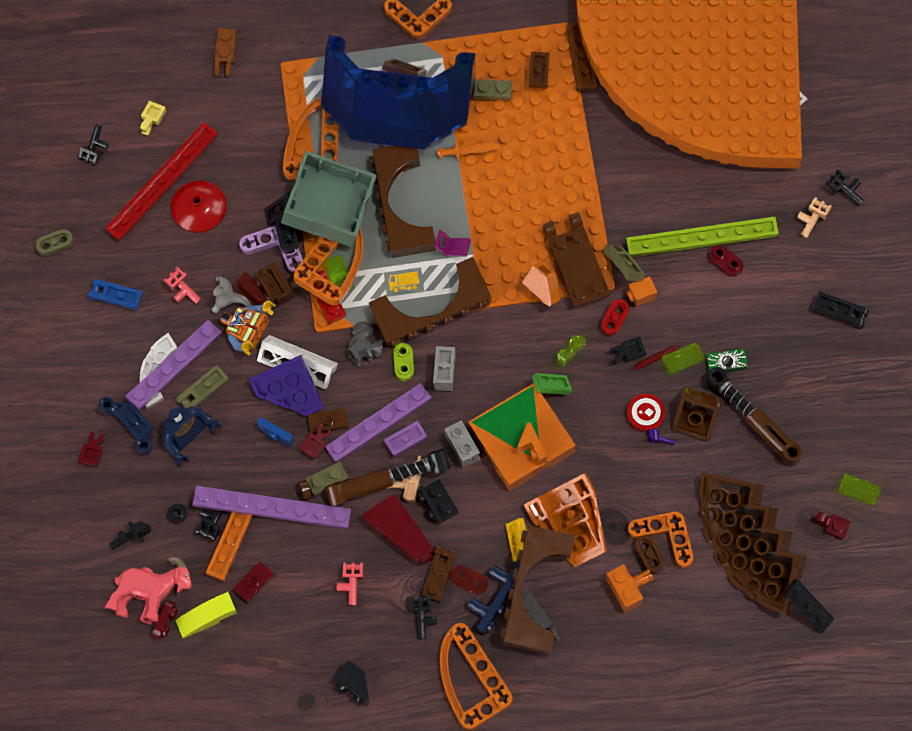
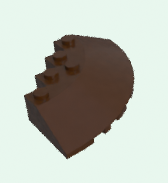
M702 472L699 488V497H701L700 516H702L706 540L708 543H711L715 551L714 558L718 565H722L731 582L738 589L745 592L748 597L771 610L788 614L791 603L782 593L793 579L801 581L807 558L805 555L789 552L793 532L774 528L778 508L760 505L764 485Z

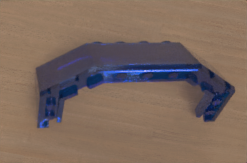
M329 35L325 52L321 107L325 111L327 110L332 116L333 121L346 132L350 140L426 149L435 140H441L450 135L454 129L467 125L475 87L476 53L461 52L456 56L454 66L435 77H424L360 69L346 55V41L342 37Z

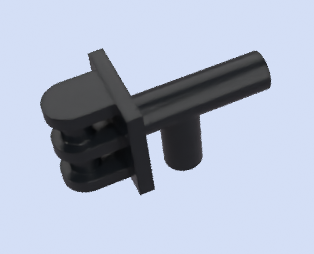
M95 124L89 146L79 148L78 158L80 160L85 159L87 163L92 162L95 166L98 164L100 156L103 155L102 151L96 150V146L106 150L109 147V142L99 139L102 125Z
M836 170V175H832L830 177L831 180L827 181L825 185L832 191L833 195L840 189L860 206L864 199L854 192L861 184L860 180L855 179L850 186H847L845 182L850 176H846L842 171Z
M203 508L200 516L205 518L201 519L196 535H204L203 538H211V541L214 542L220 535V525L217 523L224 511L215 510L213 513Z
M129 521L128 524L131 531L127 533L119 531L118 538L110 542L111 548L114 550L134 537L144 542L143 536L151 532V526L142 521L136 523Z
M411 596V611H417L418 639H426L425 625L437 624V616L425 617V611H431V596H428V598H422V596L414 598V596ZM414 604H419V608H414ZM422 604H428V607H422Z

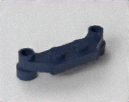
M108 396L101 398L99 401L101 411L106 415H115L137 439L135 446L138 452L145 456L149 455L152 452L151 432L154 430L150 423L129 401L122 403L114 402Z

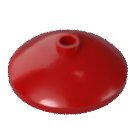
M203 180L192 181L180 187L171 202V212L175 222L182 229L192 233H203L214 229L222 222L227 211V202L222 190L217 185ZM195 200H200L199 203H194Z

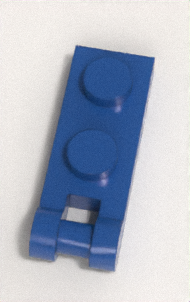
M93 279L91 284L93 287L87 295L91 300H99L137 311L143 292L103 280Z

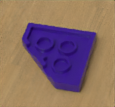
M302 355L249 379L256 397L266 399L284 408L299 412L302 415L307 416L325 408Z

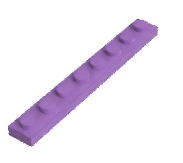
M196 486L193 507L348 529L351 513L349 508Z

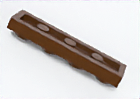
M568 23L566 29L578 91H596L597 81L595 72L582 45L578 23Z

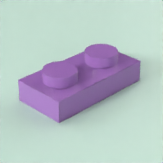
M416 421L384 439V442L395 458L428 438L419 422Z

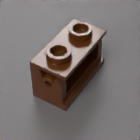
M275 261L259 270L260 275L255 271L256 279L254 281L259 290H264L265 294L263 296L265 300L276 305L274 308L294 298L293 290Z

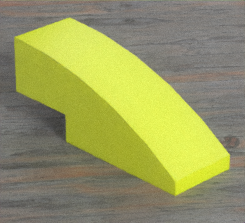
M226 592L199 605L175 621L184 639L219 624L220 620L237 614L229 593Z

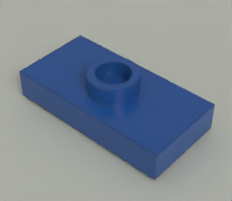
M259 418L257 421L258 428L267 433L270 439L273 441L279 440L292 447L294 444L293 435L265 418Z

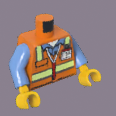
M268 300L262 305L237 308L234 315L226 312L223 313L220 322L228 326L226 329L228 340L235 350L245 352L247 356L251 354L249 350L251 352L254 351L269 323L266 313L269 315L274 313L270 310L272 307H276L274 303Z

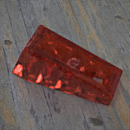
M245 271L236 280L238 289L257 305H262L266 302V298L251 276Z

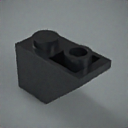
M348 660L334 678L337 684L336 688L344 694L348 692L353 695L352 699L359 705L364 703L368 706L370 700L365 671Z

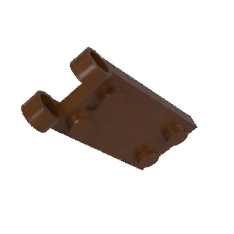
M579 212L569 215L573 231L557 236L552 221L543 224L545 235L574 308L610 296Z

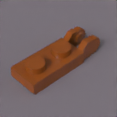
M218 28L214 69L216 76L220 75L221 64L226 65V76H231L232 65H234L236 29Z

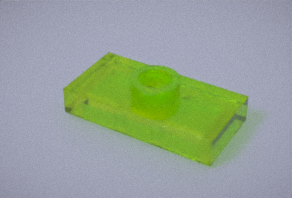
M341 254L329 258L324 263L331 283L339 288L348 275ZM352 284V286H351V288H350L349 291H351V290L354 289V285H353V284Z
M696 342L663 356L662 361L669 375H672L705 361V357Z
M845 473L837 492L875 506L882 487Z

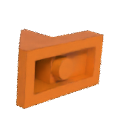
M528 423L517 446V454L529 450L534 461L537 460L539 465L547 462V456L531 423Z

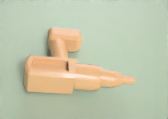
M418 456L415 463L421 460V456ZM416 474L414 477L410 476L406 480L397 481V483L394 482V486L387 489H404L403 500L407 503H415L421 474Z

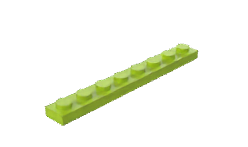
M768 217L626 238V243L631 257H639L778 237L779 232L776 217Z

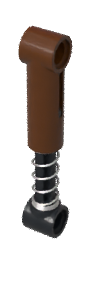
M715 367L711 369L707 379L709 389L724 394V398H728L730 404H734L736 410H740L742 416H746L745 422L781 457L782 462L786 466L797 465L802 456L801 446L793 442L760 408H753L750 405L751 402L748 403L744 396L742 397L738 390L732 387L723 368ZM720 377L722 381L715 382L712 378ZM787 452H794L796 457H789Z
M439 449L428 453L427 457L415 463L413 461L412 464H404L403 467H396L394 470L387 467L347 481L335 482L324 488L330 506H337L350 499L394 486V482L397 483L400 479L406 480L407 477H414V475L419 473L422 475L426 471L433 474L449 470L451 465L446 449Z

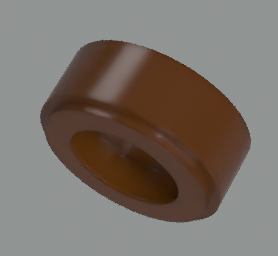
M307 481L298 482L302 499H310L311 492Z

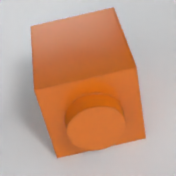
M649 276L644 278L643 281L630 283L627 297L630 302L634 303L635 307L656 300L658 292Z

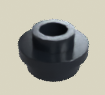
M174 504L168 510V517L173 523H182L187 518V509L182 504ZM175 511H181L180 515H174Z

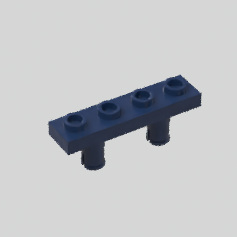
M518 561L517 565L515 566L516 569L519 568L520 561ZM493 565L489 575L503 583V587L493 603L487 606L474 597L470 601L468 608L482 616V620L477 626V632L485 635L487 631L491 632L496 623L494 619L497 615L501 616L505 610L506 605L504 603L509 597L510 588L515 587L516 581L512 580L514 569L508 573Z

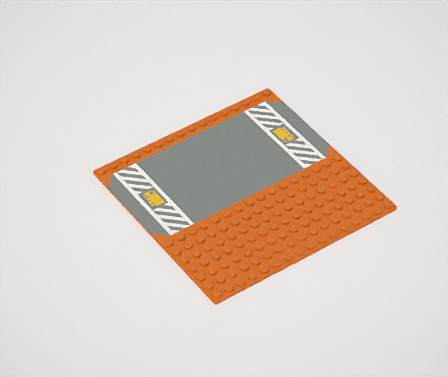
M564 22L281 63L289 134L296 119L307 105L323 96H335L340 102L337 163L370 173H376L375 167L371 168L370 157L373 156L372 149L383 148L375 140L374 131L381 124L348 111L352 96L343 93L345 86L356 89L360 86L363 79L367 78L393 89L397 74L382 69L383 63L392 58L426 69L425 77L417 81L408 78L404 92H398L397 90L398 95L393 102L394 106L403 109L407 114V121L417 130V133L403 144L417 142L420 166L404 172L395 180L389 191L388 202L393 212L403 221L415 226H433L435 242L439 230H442L450 238L471 239L467 257H445L436 249V251L392 258L391 252H387L385 241H389L388 235L383 233L382 224H385V218L380 217L379 207H382V202L377 200L376 190H379V186L374 184L360 225L363 237V253L360 267L350 290L341 302L346 312V317L329 324L314 295L310 293L314 326L317 333L350 329L358 322L378 325L368 302L384 295L387 296L388 300L397 310L408 316L426 318L437 315L452 303L457 294L459 275L456 264L471 257H474L492 297L489 306L482 309L478 307L472 311L541 301L536 294L530 292L522 283L532 266L543 262L556 273L560 298L570 297L545 235L543 224L552 221L557 236L573 231L569 215L579 212L582 218L583 226L609 291L615 290L611 259L607 258L604 253L605 245L608 242L581 91H578L568 40L566 29L568 23ZM531 52H549L547 89L529 88ZM475 79L512 81L511 101L474 99ZM427 86L430 88L433 96L436 97L451 129L433 136L414 96V92L418 91L423 101L428 99L424 92V88ZM333 102L329 104V112H333ZM323 108L314 112L303 125L294 147L293 161H302L305 150L321 156ZM390 112L386 116L382 124H384L395 114ZM328 118L325 122L328 125H333L336 123V120ZM329 134L325 137V140L332 142L335 140V137ZM456 142H459V145L462 146L479 143L500 144L499 148L492 151L464 154L460 156L461 160H458L456 155L444 156L442 159L437 155L439 148H455ZM327 151L324 154V156L329 159L333 158L335 155L331 151ZM302 230L306 257L321 237ZM443 237L441 238V246H442V248H443V246H444V238H443ZM355 242L353 247L340 243L319 270H323L328 281L339 288L352 266L355 256ZM325 246L318 248L321 253L329 251ZM311 259L308 261V264L310 266H316L318 265V262L314 259ZM319 282L315 284L317 288L322 286Z

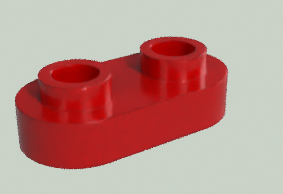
M617 299L613 301L605 314L601 328L606 335H616L620 331L629 313V305L625 300ZM617 309H622L623 312L618 313V312H616V310H617ZM611 324L614 328L609 329L607 326Z

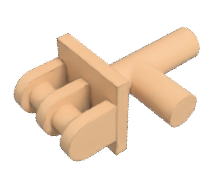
M815 197L811 205H809V212L813 213L811 216L800 211L797 218L807 223L801 233L803 237L807 238L819 217L824 220L826 219L832 205L828 206L824 201L820 202Z

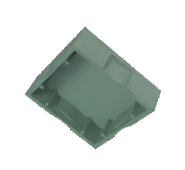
M305 150L281 223L353 247L376 175L352 166L336 163L329 158Z

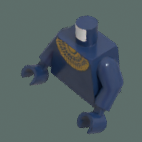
M181 405L177 409L174 408L170 410L169 417L162 424L164 428L162 442L170 454L175 456L174 462L182 467L181 459L183 458L186 462H189V458L186 455L180 454L179 451L181 452L206 427L205 424H208L209 429L215 434H218L214 430L215 425H220L223 428L220 422L212 420L211 416L200 407L190 406L186 409Z

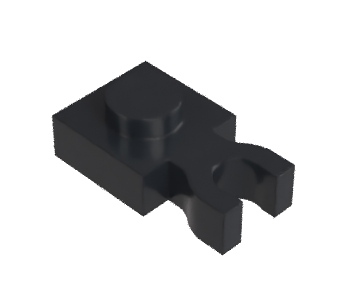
M640 336L622 342L621 348H610L611 354H619L613 360L615 364L621 362L623 358H627L629 362L646 356Z

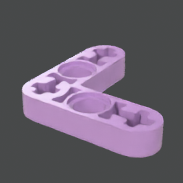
M275 226L246 235L241 238L239 243L241 251L248 255L277 245L280 246ZM283 226L282 229L286 230L288 226ZM264 235H269L271 240L268 243H263L261 238ZM256 238L258 239V243H259L258 246H257L256 241H255ZM246 242L251 244V248H247ZM299 248L293 253H286L281 249L287 269L294 275L296 269L292 267V258L295 257L297 264L303 261Z

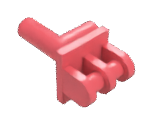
M178 267L175 268V272L169 274L168 278L163 279L172 291L178 287L181 289L173 297L176 302L179 303L186 295L195 304L200 302L201 298L184 282L187 279V274Z
M343 562L342 577L349 578V583H337V591H349V605H356L357 578H364L363 563L355 564V562H352V564H347ZM355 570H360V574H355Z

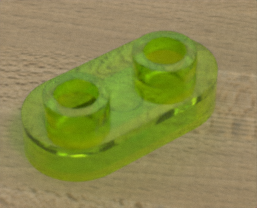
M582 334L574 335L569 340L567 348H562L556 355V358H558L556 363L561 367H565L584 346L587 338Z

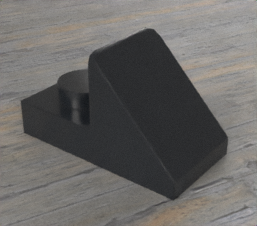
M286 193L264 208L268 226L275 225L277 219L283 216L291 193Z

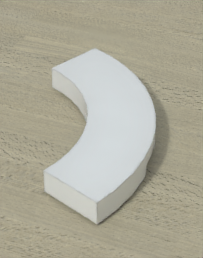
M169 333L161 337L150 348L141 366L140 382L177 349ZM161 392L146 405L147 409L164 400Z

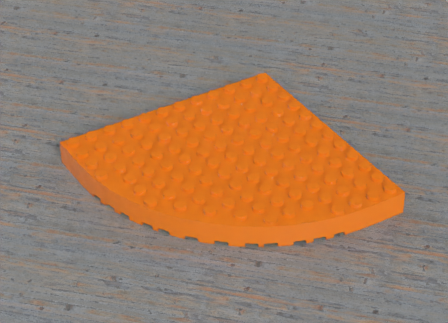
M576 0L577 23L579 25L582 45L600 81V85L608 92L611 100L616 105H619L633 122H637L644 127L646 132L654 137L661 138L667 145L671 144L680 148L679 150L687 154L699 155L703 159L720 161L722 164L732 163L737 164L739 167L800 168L802 144L797 0Z

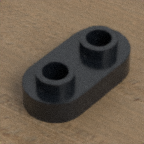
M280 217L275 223L280 248L286 253H293L299 246L296 229L282 224V217ZM283 226H288V229L286 230L282 228ZM289 242L293 243L292 246H286V244Z

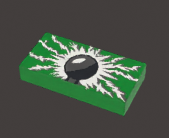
M745 349L706 355L709 371L715 367L723 368L726 372L748 368Z

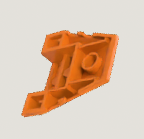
M586 473L524 504L527 513L536 527L539 526L543 529L575 535L571 556L566 558L574 567L606 552L595 490Z

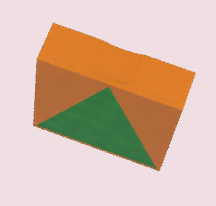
M534 383L468 422L470 432L481 449L491 459L496 472L509 492L532 479L541 470L551 467L574 454L576 450L575 443L543 395L537 392ZM528 423H531L547 456V462L539 465L537 460L534 461L529 450L517 454V446Z

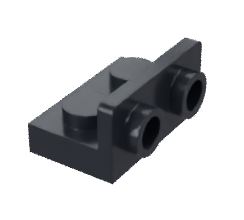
M440 479L424 488L423 486L419 487L418 498L423 505L426 503L429 510L427 513L432 521L436 520L439 525L459 514Z

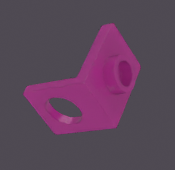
M439 230L435 248L445 257H467L471 239L450 238L442 230ZM442 237L444 238V246H443V248H442V246H441V238H442Z

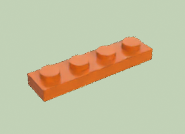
M231 513L206 570V575L225 581L253 515Z

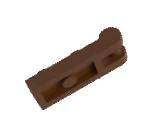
M437 545L422 598L431 596L432 601L441 603L457 550L452 548L448 550L441 545ZM441 556L448 557L447 562L440 561Z

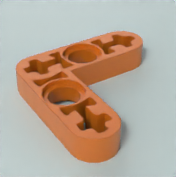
M387 0L384 4L386 15L412 38L419 40L424 38L451 13L452 4L450 0H437L418 18L398 0ZM441 5H442V6L447 5V9H445V8H442V9H441L440 6H441ZM389 6H396V11L394 9L389 10ZM406 15L410 17V20L402 22L400 18ZM433 15L436 19L433 22H428L426 17ZM414 27H415L416 29H420V28H421V32H419V31L415 32Z
M670 512L635 519L629 523L628 533L634 539H638L642 535L655 536L669 533L676 564L680 568H688L692 565L693 552L685 520L681 513ZM673 517H676V520H680L678 522L679 530L675 531V524L670 523ZM652 521H659L662 527L659 530H654L650 524ZM647 522V529L649 532H646V528L640 529V533L632 531V529H634V525H637L638 528L645 527V523ZM681 535L685 538V543L678 545L675 543L674 538ZM682 549H684L685 557H689V559H687V563H684L683 560H679L682 556Z

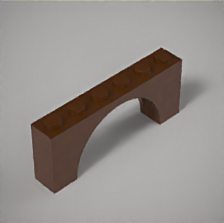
M417 142L372 149L373 156L370 157L371 168L375 167L376 173H373L376 175L374 184L379 186V190H376L377 200L382 202V207H379L380 217L385 218V224H382L384 235H388L389 241H385L387 252H391L392 258L436 251L433 226L421 227L403 221L393 212L388 202L389 191L395 180L404 172L420 166Z
M474 257L456 264L459 275L457 294L452 303L437 315L426 318L408 316L397 310L386 295L368 302L387 347H396L403 343L402 340L417 338L425 330L427 332L433 331L437 328V325L443 322L444 324L451 323L459 315L464 317L471 314L475 308L479 307V309L490 305L489 302L492 301V297Z
M528 525L527 530L522 531L520 542H524L522 550H518L516 561H520L519 568L514 569L512 580L516 581L515 587L510 588L508 597L509 600H512L510 608L506 607L504 619H508L506 627L502 626L500 638L503 639V645L548 655L551 653L555 632L539 626L529 616L522 600V584L527 573L538 563L550 558H570L575 535Z

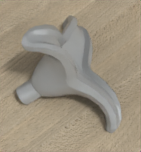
M216 276V281H219V285L213 291L216 299L215 305L211 310L217 314L221 308L227 307L232 303H241L245 307L251 306L246 297L233 292L232 285L226 278Z

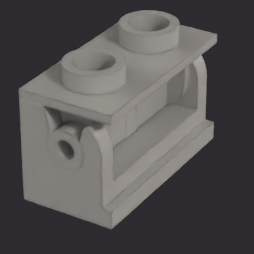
M436 346L434 390L453 391L456 362L455 347Z
M462 420L444 429L445 437L463 469L480 460L478 455L480 452Z

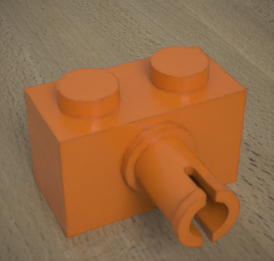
M623 564L607 573L606 580L625 613L643 604L644 598L639 591V587L654 580L649 569L633 577Z

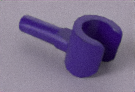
M651 429L648 432V440L651 443L664 442L671 445L675 444V440L659 436V430Z

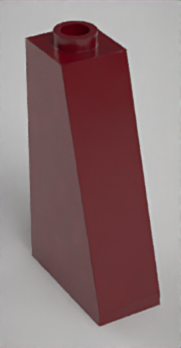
M395 493L362 514L363 521L417 565L421 563L426 564L433 559L435 554L433 547Z

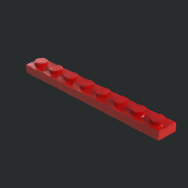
M203 122L106 226V231L118 241H121L218 137V132Z

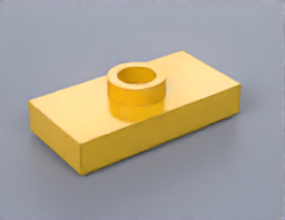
M517 518L506 524L514 562H518L516 561L518 550H522L524 542H520L522 531L526 530L524 518Z

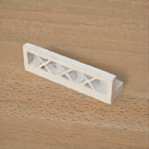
M271 335L262 341L257 358L258 362L270 367H276L282 364L280 359L284 357L291 360L302 355L314 385L323 389L328 388L331 375L336 371L338 363ZM265 350L272 352L274 359L264 358ZM321 372L326 374L324 382L319 381L315 373Z

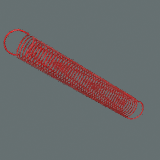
M668 347V348H666L665 350H668V349H676V350H677V347H676V348H670V347ZM662 350V351H660V352H658V353H661V352H669V353H662V354H657V353H655L654 355H652V356H655V357H650V356H649V357H647L646 359L654 360V361L656 362V361L660 360L659 358H656V357H661V359H662V358L666 357V355H663V354H667V355L669 356L670 353H671V354H672V352L675 353L676 350H669V351H663V350ZM653 361L642 362V363H648V364L650 365V364L653 363ZM643 364V365H636V366L645 367V366H647V365H646V364Z

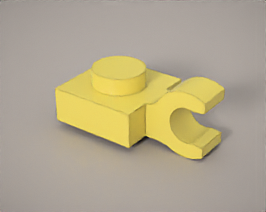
M151 101L148 102L141 114V118L144 120L140 126L142 134L148 136L152 125H159L166 112V107Z

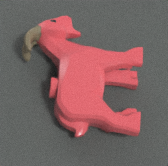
M178 557L169 558L171 565L178 567L161 575L153 573L151 569L142 567V569H127L118 578L115 577V583L118 585V588L111 594L105 609H112L116 611L117 616L128 618L127 603L135 597L136 599L146 601L140 618L141 622L150 625L152 621L158 623L159 605L168 596L174 585H178L177 593H180L183 589L189 590L192 588L189 571L183 560Z

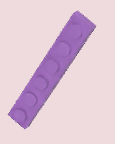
M207 320L126 395V399L140 411L222 335V332Z
M420 383L325 446L335 463H338L430 402L432 398Z

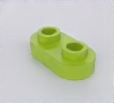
M401 343L393 351L395 375L400 381H409L414 376L413 351L410 345ZM401 350L407 351L405 354H400ZM402 368L408 369L406 372L401 371Z

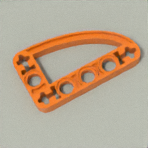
M328 95L317 98L307 105L296 119L285 148L283 174L285 178L296 180L302 162L292 161L298 135L308 118L321 108H323L321 156L325 157V152L331 151L335 154L331 160L336 163L338 162L340 102L337 97ZM330 102L334 104L333 112H329ZM328 118H333L336 120V123L328 125L325 121ZM331 134L335 137V140L328 142L325 140V137ZM291 167L294 169L292 174L289 173Z
M360 228L355 240L354 260L340 288L317 274L340 244L323 237L319 239L294 272L295 283L326 303L335 306L339 305L350 290L360 267L363 253V237ZM325 246L329 251L321 253L318 248ZM314 259L318 262V265L310 266L308 261ZM306 269V277L299 278V275H303ZM319 282L324 287L322 289H315L313 284ZM337 294V297L331 298V295Z
M463 623L455 624L449 629L442 642L440 652L441 675L448 700L458 721L464 729L474 730L509 708L512 704V694L468 626ZM457 629L465 630V638L468 639L470 637L471 639L463 643L462 637L460 635L456 636ZM453 640L490 695L465 712L458 702L449 675L448 654ZM473 644L477 647V651L474 654H468L465 650L466 646ZM479 661H485L488 667L486 670L480 671L476 668V664ZM491 677L497 678L499 682L494 688L487 685V680ZM501 687L504 688L501 689L502 695L504 697L508 696L506 704L503 701L499 702L500 696L498 692H496ZM490 705L492 713L484 715L481 712L482 706ZM477 710L482 719L479 721V718L476 717L473 720V725L465 724L466 717L472 718L476 716L474 711Z

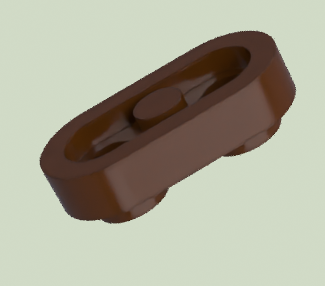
M648 535L640 536L636 540L635 549L645 569H649L651 573L660 572L664 566V558L654 539ZM647 544L649 548L643 549L641 546ZM655 561L658 565L653 567L650 563Z

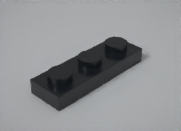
M793 579L782 593L817 632L823 634L834 620V617L799 580Z

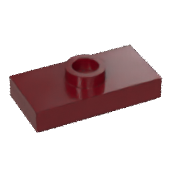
M259 561L233 588V591L248 604L275 575Z

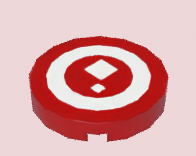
M641 394L630 401L627 408V418L633 428L642 432L650 431L662 425L666 410L663 402L658 397L652 394Z

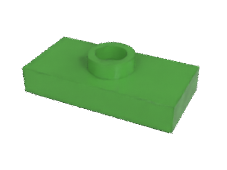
M535 373L532 376L538 393L569 395L572 392L567 375Z

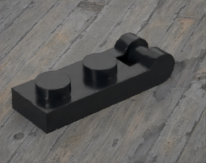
M820 291L812 310L851 324L858 329L864 328V319L869 314V310L865 307ZM853 312L858 314L857 318L851 316Z

